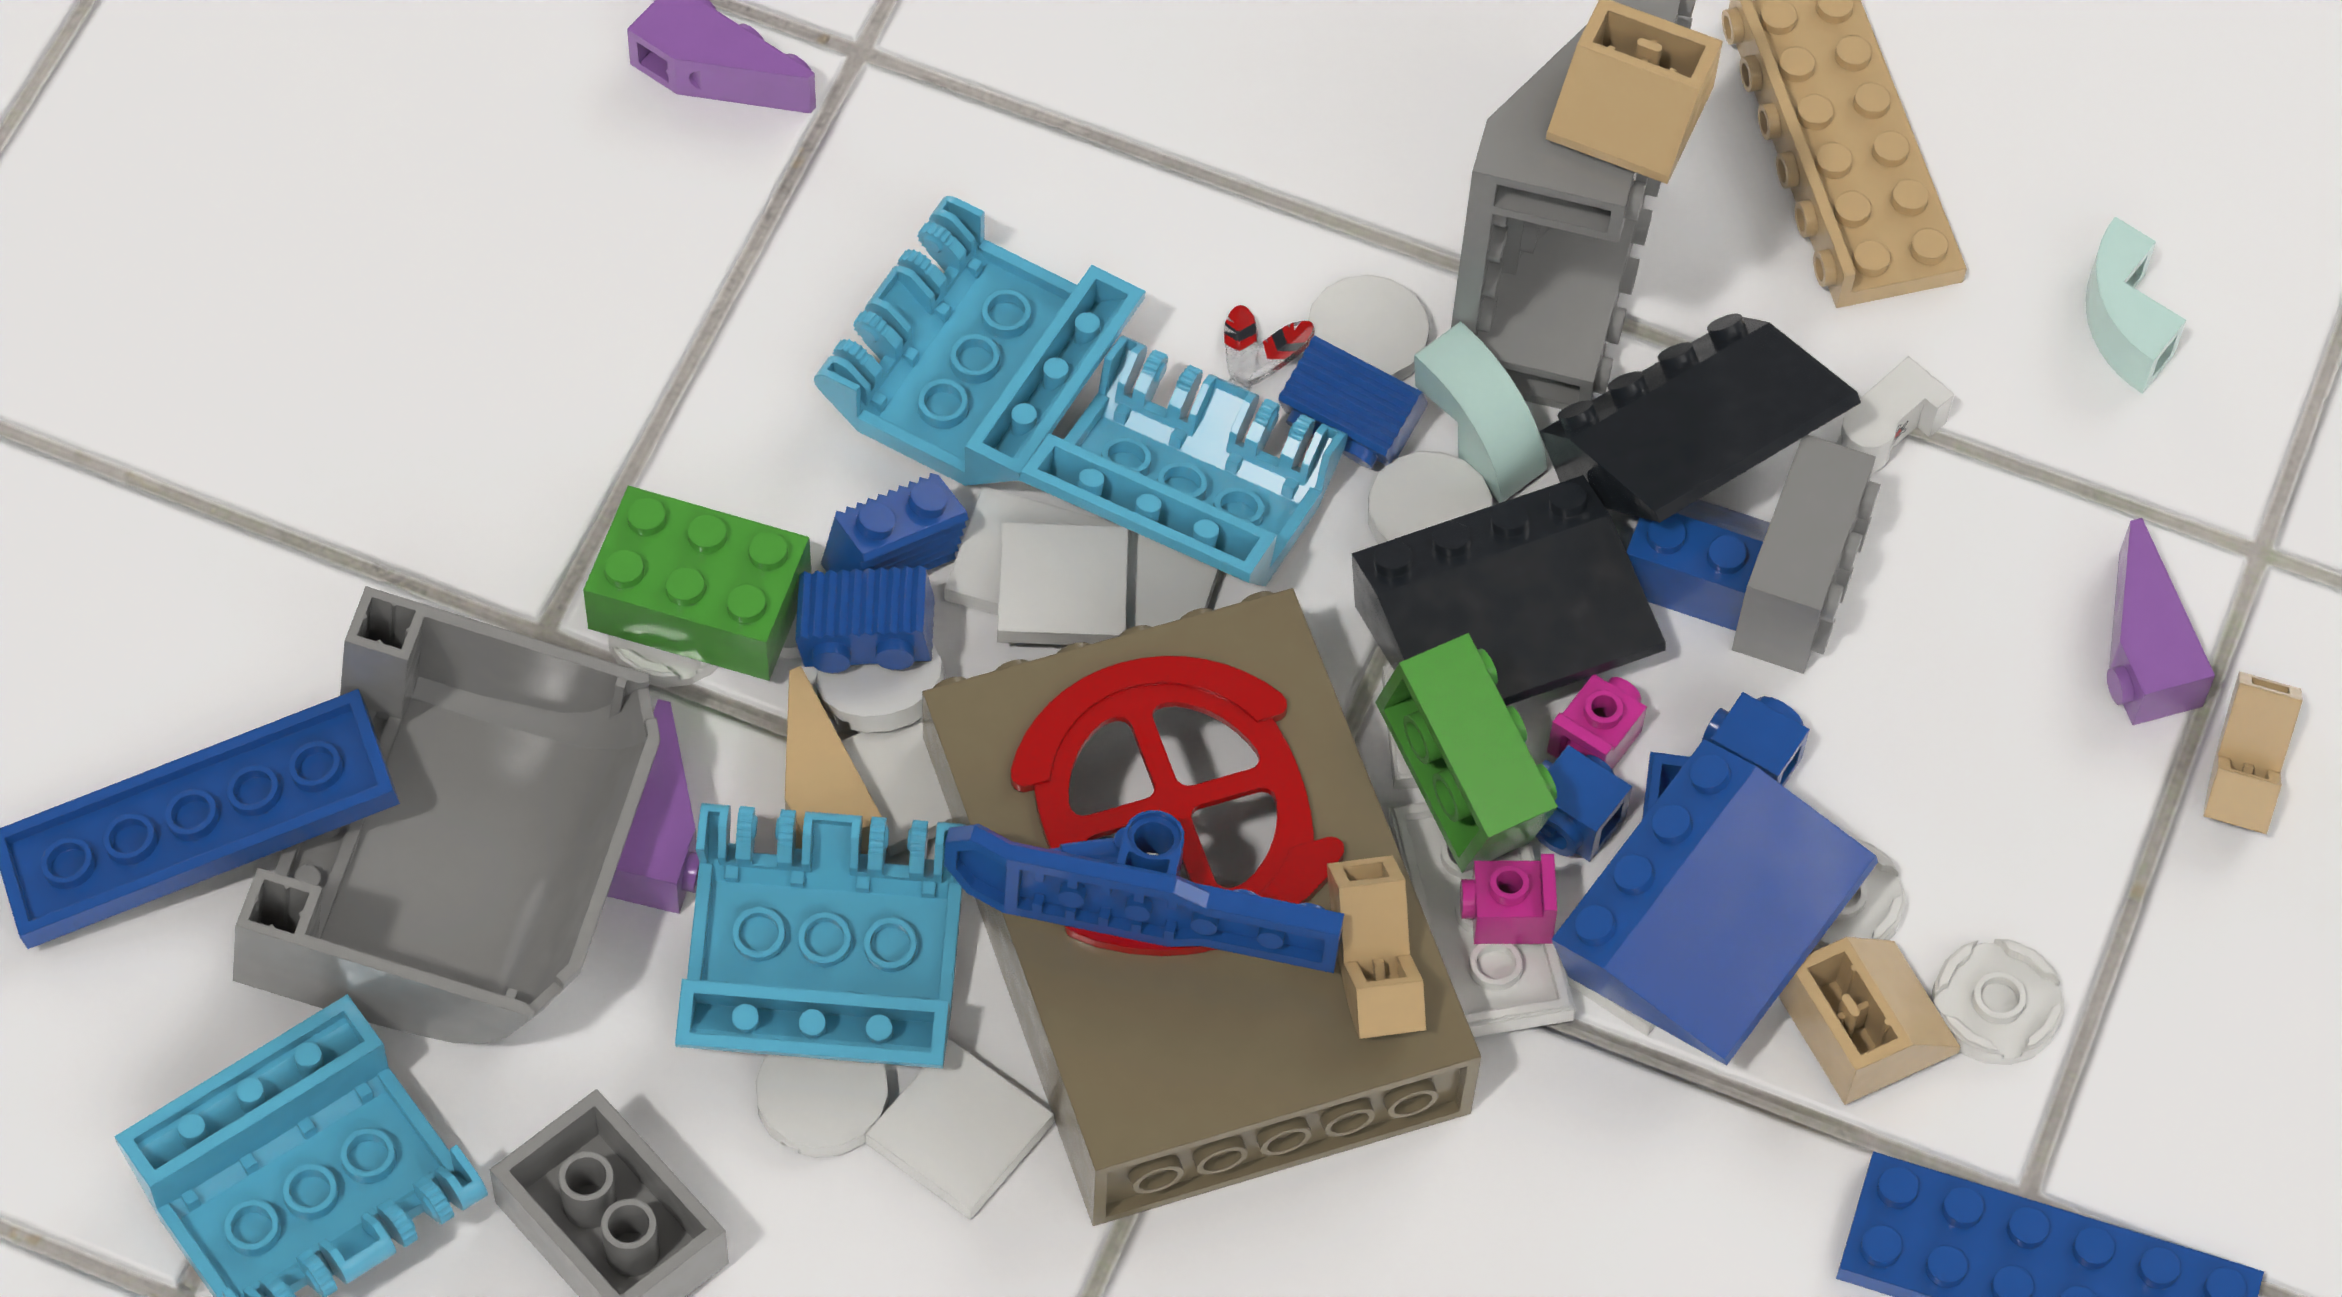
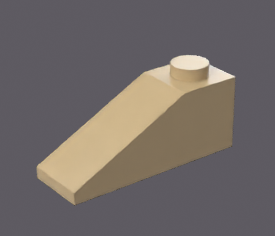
M799 666L789 670L785 810H796L795 849H802L805 812L809 811L862 816L861 854H868L872 817L882 816L803 668Z

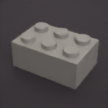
M1811 435L1801 438L1747 584L1733 641V651L1802 674L1805 672L1812 651L1824 655L1835 623L1836 611L1839 603L1842 604L1854 569L1853 564L1857 552H1861L1872 519L1870 516L1881 484L1870 481L1876 456Z
M595 1089L489 1169L495 1203L579 1297H686L729 1264L726 1230L598 1089Z

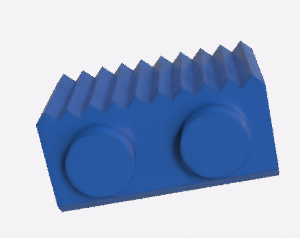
M1317 336L1311 338L1309 346L1304 350L1302 358L1298 361L1297 367L1292 371L1290 379L1286 382L1284 389L1278 397L1283 410L1289 414L1286 420L1289 426H1292L1297 418L1303 414L1315 419V426L1311 434L1312 439L1316 430L1323 423L1347 433L1348 439L1342 454L1367 468H1372L1376 461L1387 466L1394 459L1398 458L1428 405L1422 391Z
M930 473L928 479L920 477L918 483L909 481L908 487L899 485L897 492L888 490L887 496L878 494L876 500L868 498L866 504L857 502L856 508L847 506L845 513L836 511L821 565L826 572L832 570L837 573L842 569L851 572L855 568L860 571H864L867 568L876 571L880 567L889 570L893 566L899 569L905 566L914 569L918 565L930 570L956 559L955 552L959 551L957 545L961 543L960 537L964 535L962 529L966 528L965 521L969 520L967 511L941 477Z
M918 565L914 569L908 566L902 569L893 566L889 570L880 567L876 571L870 568L860 571L855 568L851 572L842 569L838 573L832 570L826 573L817 570L813 574L806 571L802 572L799 575L795 640L804 667H814L826 673H839L847 670L850 665L878 664L886 669L902 670L910 667L914 662L931 661L935 600L927 569Z

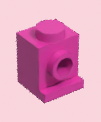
M1592 675L1563 713L1559 712L1552 721L1547 753L1557 759L1569 745L1583 755H1594L1602 759L1613 769L1642 732L1647 706L1641 703L1642 698L1639 691L1623 678L1611 677L1607 682L1597 675Z
M1541 854L1540 861H1474L1472 879H1461L1460 915L1461 919H1473L1474 944H1553L1551 939L1554 936L1557 917L1554 854Z

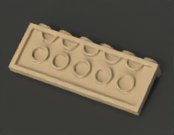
M1730 0L1729 8L1722 12V27L1726 41L1729 45L1736 44L1741 56L1740 75L1743 86L1747 92L1754 91L1759 104L1758 122L1762 136L1765 140L1772 139L1777 151L1776 168L1779 181L1784 189L1791 188L1796 201L1795 220L1798 231L1803 238H1810L1815 251L1813 265L1817 281L1821 287L1828 286L1836 308L1962 283L1967 270L1861 0Z

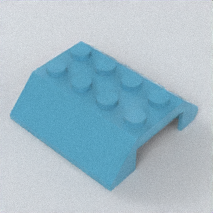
M945 196L930 215L929 221L922 226L917 235L918 241L922 243L921 246L926 248L928 254L945 272L942 273L920 251L917 252L914 249L905 250L898 260L897 264L899 266L896 265L891 269L866 304L865 310L858 315L853 324L854 330L858 333L857 335L863 338L864 343L881 360L880 363L872 355L868 354L862 345L857 344L856 341L843 339L840 340L833 350L832 354L834 356L828 357L814 376V383L858 432L964 486L1018 481L1021 470L1049 433L1052 434L1145 299L1146 291L1094 265L1089 267L1078 285L985 240V211L956 197Z
M1124 335L1120 336L1104 358L1099 390L1095 398L1065 439L1050 433L1046 436L1021 470L1019 481L1245 582L1266 587L1318 510L1346 446L1348 434L1324 423L1321 424L1313 436L1301 467H1298L1315 426V419L1302 414L1292 424L1280 458H1277L1263 450L1278 421L1280 404L1269 399H1265L1262 402L1244 443L1242 442L1259 402L1258 394L1209 374L1203 381L1194 401L1203 372L1201 369L1189 365L1179 376L1166 409L1153 403L1152 399L1166 372L1167 354L1153 350L1143 365L1148 347Z
M702 803L696 842L699 871L687 979H682L675 1046L943 1069L951 1020L963 893L961 885L944 866L945 841L949 827L964 826L966 824L937 823L934 860L927 859L928 821L913 820L912 827L908 832L907 849L910 851L909 865L885 863L889 843V827L887 826V818L872 817L868 854H861L862 816L806 811L803 825L802 849H795L796 810L781 809L780 816L776 821L775 838L778 841L776 855L754 853L758 825L755 807L740 806L737 820L736 844L730 843L731 806Z
M348 994L114 1136L117 1145L161 1223L213 1297H296L294 1293L306 1285H309L320 1296L327 1297L338 1290L332 1277L333 1275L343 1283L348 1284L396 1254L397 1251L391 1240L392 1238L403 1247H407L418 1240L417 1232L415 1231L416 1227L412 1221L416 1216L425 1212L442 1225L455 1217L449 1202L464 1211L488 1196L482 1179L458 1145L453 1146L449 1151L390 1070L383 1042Z

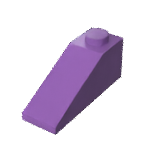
M2143 518L2130 521L2119 552L2109 669L2107 670V685L2112 699L2117 705L2123 704L2132 725H2137L2203 707L2215 678L2211 665Z
M658 699L653 713L654 718H657L661 739L607 897L680 914L687 891L696 893L699 860L696 852V828L671 702Z

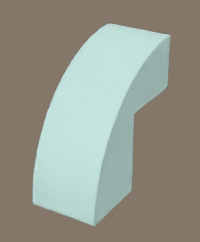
M2114 217L2101 239L2087 284L2086 315L2092 337L2104 359L2123 380L2143 394L2175 354L2186 319L2135 289L2146 274L2156 241L2119 218Z
M1460 321L1414 355L1415 386L1458 422V457L1465 460L1483 476L1492 497L1499 503H1502L1547 470L1542 439L1523 396L1501 363L1467 326Z

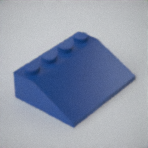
M1703 739L1551 940L1569 978L1727 1066L1876 866L1878 859L1875 854L1760 768Z

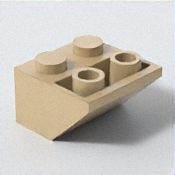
M1599 0L1577 43L1547 130L1546 140L1668 184L1714 87L1723 41L1612 0Z
M1845 937L1811 952L1779 996L1844 1105L1956 1055L1961 1048L1895 941Z

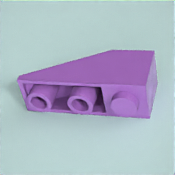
M655 0L627 28L630 65L678 95L810 114L816 108L815 73L811 71L807 63L794 54H785L770 45L751 26L743 23L737 24L718 12L709 0Z

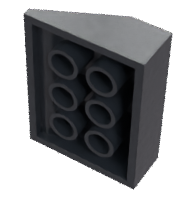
M1734 313L1711 322L1707 326L1708 333L1695 341L1679 343L1666 348L1657 356L1659 362L1642 372H1629L1613 379L1607 386L1609 391L1594 400L1580 401L1565 407L1558 413V421L1539 432L1560 482L1584 475L1605 508L1660 523L1857 406L1861 401L1856 390L1770 322L1742 317L1741 314Z
M1584 475L1351 553L1355 608L1393 670L1404 660L1469 633L1477 650L1480 648L1484 649L1492 659L1498 676L1496 687L1506 706L1666 651L1665 639L1614 522Z

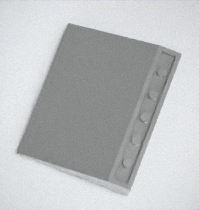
M1612 0L1691 29L1693 20L1691 17L1696 0ZM1586 25L1486 121L1472 170L1451 323L1452 328L1461 321L1486 345L1509 374L1525 401L1561 410L1576 402L1592 401L1594 392L1599 394L1606 393L1614 359L1604 357L1603 355L1607 342L1619 344L1627 311L1626 308L1617 307L1620 293L1632 295L1640 259L1630 257L1633 244L1645 245L1653 210L1643 208L1646 195L1657 197L1661 185L1660 181L1546 140L1547 130L1572 57Z

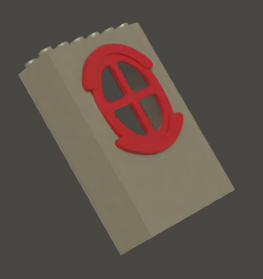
M1293 588L1276 593L1271 591L1257 592L1249 595L1240 603L1215 610L1199 608L1188 612L1179 620L1154 627L1148 625L1134 626L1122 632L1118 637L1093 644L1086 642L1073 643L1062 648L1057 654L1032 661L1024 659L1012 660L1002 664L995 671L967 679L964 677L947 678L937 683L933 688L922 691L923 739L950 811L952 823L980 824L1012 842L1050 849L1058 848L1060 844L1094 840L1115 834L1121 828H1125L1129 820L1138 813L1148 810L1163 811L1174 816L1184 829L1182 864L1189 881L1227 890H1249L1261 897L1295 904L1313 903L1331 911L1327 863L1393 855L1406 880L1410 955L1423 979L1426 1030L1359 1039L1351 1017L1338 957L1334 973L1203 946L1166 947L1006 914L975 898L1051 1112L1054 1114L1056 1126L1092 1226L1471 1114L1482 1056ZM1166 707H1181L1206 714L1236 732L1256 753L1259 762L1255 767L1195 785H1183L1175 777L1153 715L1157 710ZM1116 721L1125 722L1129 725L1154 788L1153 794L1146 799L1083 816L1076 814L1069 804V786L1072 771L1079 754L1090 738L1101 727ZM1255 793H1268L1275 800L1277 814L1276 829L1270 849L1255 873L1244 883L1232 888L1221 887L1215 881L1193 824L1192 815L1199 809Z

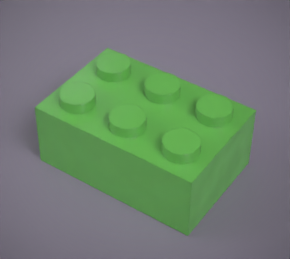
M628 485L583 589L588 629L770 681L797 614L799 575L804 571L812 574L810 539L808 536Z
M1469 633L1400 662L1375 701L1462 873L1473 869L1474 861H1491L1531 843L1558 807L1555 802L1557 790L1551 774L1543 764L1536 765L1525 744L1527 741V731L1520 714L1513 706L1506 707L1496 687L1498 676L1494 663L1484 649L1480 648L1477 650Z

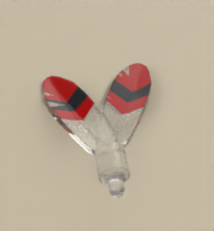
M1244 305L1234 307L1230 311L1224 327L1225 354L1230 376L1228 382L1251 391L1253 385L1260 383L1286 366L1309 346L1310 340L1314 337L1315 333L1313 323L1310 321L1290 323L1258 345V330L1255 317Z

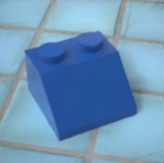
M1699 499L1660 523L1639 517L1626 552L1649 603L1736 631L1747 584L1770 522Z

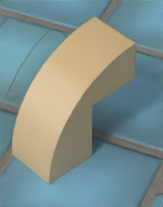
M2239 671L2212 767L2204 805V817L2267 834L2282 786L2281 769L2303 701L2301 688Z
M1393 855L1327 863L1331 911L1344 913L1338 959L1349 1010L1359 1039L1425 1031L1424 984L1410 955L1406 880Z

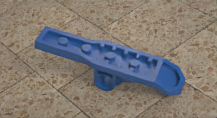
M1148 810L1138 813L1129 820L1125 828L1118 830L1113 838L1060 844L1058 848L1050 849L1012 842L980 824L949 827L945 841L944 866L967 894L1003 913L1166 947L1203 946L1334 973L1344 913L1329 911L1313 903L1295 904L1261 897L1249 890H1227L1194 883L1180 877L1184 848V829L1174 816L1166 812ZM1147 853H1156L1158 855H1149Z

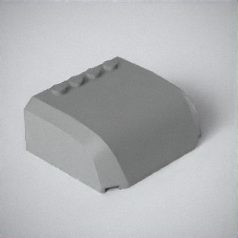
M365 586L344 641L340 695L359 689L369 711L400 804L283 849L274 872L257 868L235 925L233 981L322 1009L348 994L369 1023L451 1043L485 1044L510 1036L542 1012L581 973L661 739L657 718H654L649 692V674Z

